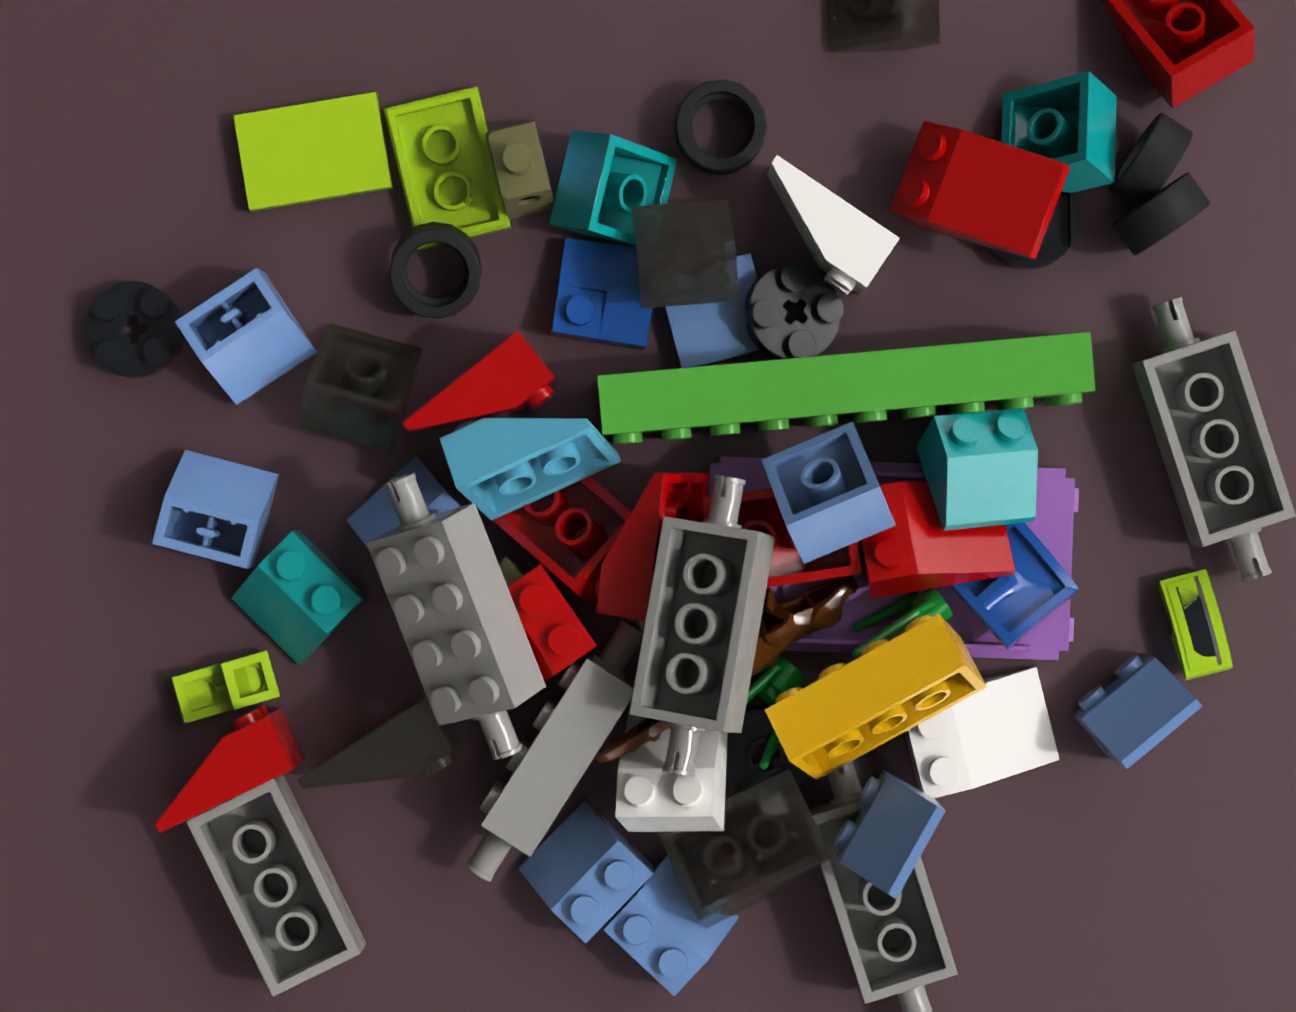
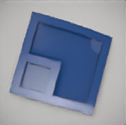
M565 238L562 245L550 335L644 350L647 347L663 248L615 245Z
M1025 523L1006 524L1015 574L949 586L1007 650L1079 591V588L1068 573Z

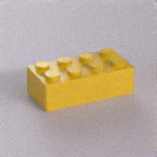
M940 614L933 617L925 615L910 622L905 627L906 632L892 640L882 639L871 643L862 650V656L846 665L839 663L826 668L819 674V680L803 689L795 687L781 693L775 699L776 704L765 709V712L789 761L815 780H818L986 688L987 686L961 637Z

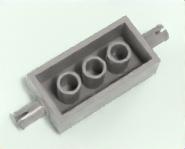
M1182 297L1152 306L1166 348L1162 349V354L1132 363V367L1191 546L1205 547L1223 540L1225 542L1230 541L1241 573L1242 582L1257 579L1258 575L1262 577L1269 575L1272 571L1268 565L1258 532L1262 531V527L1296 517L1236 331L1223 333L1200 341L1199 337L1194 338Z
M415 472L394 478L384 483V485L388 489L401 524L366 544L437 723L441 726L471 718L475 721L479 720L491 750L492 759L498 760L500 757L503 759L519 752L522 749V745L517 738L507 710L518 707L545 688L546 684L476 504L472 503L438 514L434 512L429 513L416 481Z
M714 475L713 478L714 486L708 519L697 522L664 516L629 713L630 715L667 721V726L671 727L665 766H663L662 771L676 772V774L695 776L694 769L701 732H706V729L728 733H742L775 543V536L759 531L741 529L742 525L737 524L746 480L733 477L725 478V476Z
M621 619L620 625L599 656L588 653L583 662L577 659L569 665L558 684L565 689L557 702L548 698L534 720L532 727L538 730L532 742L523 738L521 741L522 749L513 754L505 768L512 771V774L507 782L504 783L497 778L479 809L485 812L486 815L481 826L488 831L470 860L465 864L471 872L482 879L491 882L494 873L512 846L529 857L532 856L632 699L635 681L628 678L624 670L642 643L643 632Z
M851 761L843 765L841 771L836 769L827 774L834 798L830 799L828 803L803 810L802 812L855 978L865 1004L897 994L902 1012H933L925 985L958 975L921 856L897 899L886 894L841 864L836 857L839 848L834 846V842L846 820L855 822L864 806L858 803L863 789H861L854 763Z

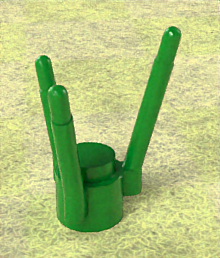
M934 588L923 590L920 593L917 591L912 592L904 599L853 624L852 630L860 632L898 613L903 615L854 649L852 655L854 658L861 657V652L865 647L878 640L889 639L919 617L925 615L933 617L940 614L947 621L953 616V613L946 601Z
M779 656L772 667L762 671L755 681L750 684L747 704L758 695L772 706L776 704L775 699L781 693L791 688L800 687L804 682V677L793 664ZM774 730L759 762V768L762 770L767 769L780 743Z

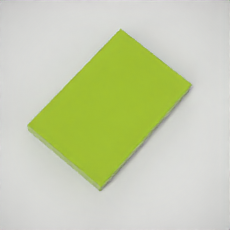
M477 86L384 109L412 228L430 222L451 224L465 232L470 238L512 228L496 174L487 136V123ZM436 242L424 244L421 247H419L418 250H424L444 244Z
M376 92L233 115L248 207L251 212L393 189Z

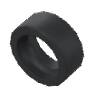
M725 79L708 81L691 90L680 104L675 122L677 145L685 159L700 171L715 175L736 173L751 164L762 149L767 130L765 110L757 96L744 85ZM724 99L732 101L743 109L748 118L749 133L747 140L739 150L730 155L717 156L709 154L699 147L693 137L692 124L695 114L701 106L712 100Z
M1164 113L1158 114L1123 162L1115 176V182L1110 186V191L1136 208L1149 201L1158 194L1173 173L1192 140L1193 132Z
M1185 173L1162 188L1149 201L1126 213L1113 226L1132 254L1136 256L1207 208L1210 202L1191 174Z
M430 222L415 226L400 238L392 252L389 278L393 293L405 308L422 317L439 319L455 315L471 303L479 290L482 265L477 247L465 232L451 224ZM433 242L446 244L455 249L462 258L464 265V276L459 287L448 296L439 298L427 297L416 291L409 282L407 274L408 260L413 252L422 245Z

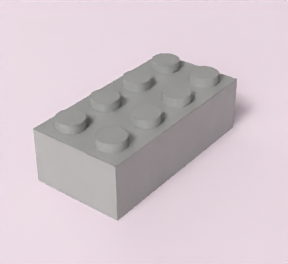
M280 775L186 821L273 997L361 954L367 943L284 775Z

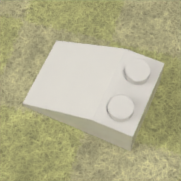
M777 155L770 165L767 176L818 267L827 273L823 280L844 295H848L851 291L859 295L867 288L900 238Z
M1037 667L983 679L987 686L986 688L904 732L920 791L933 798L970 790L1060 760Z
M629 714L625 733L645 717ZM671 729L664 731L657 741H649L637 750L620 757L617 774L615 817L628 832L724 831L728 732L706 729V732H701L694 769L695 776L662 771L663 766H665Z

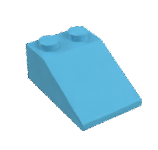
M482 418L478 421L462 423L454 429V432L440 438L456 489L470 502L475 503L476 507L491 521L621 462L619 453L588 419Z

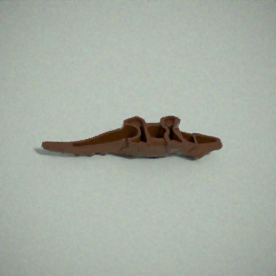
M852 576L833 578L808 589L801 597L778 604L774 599V592L767 588L751 677L760 671L772 667L789 644L797 642L801 636L811 635L813 632L836 626L841 620L844 602L850 595L855 594L858 589L857 581ZM645 717L629 731L599 750L595 756L598 762L602 763L616 760L618 757L637 750L649 741H657L660 739V735L664 731L671 729V727L667 726V721Z

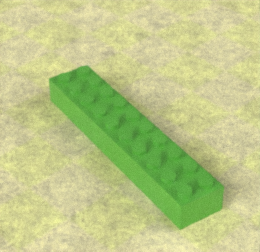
M1090 332L597 376L602 435L604 437L613 436L614 445L642 443V433L661 432L662 441L691 438V429L709 427L710 436L739 434L741 424L757 423L758 432L787 430L789 429V420L805 419L806 428L837 425L838 416L853 415L854 424L887 420V411L901 410L902 419L936 416L935 407L949 406L950 415L985 411L984 403L997 402V410L1025 409L1034 407L1033 398H1045V407L1083 403L1082 394L1096 391Z

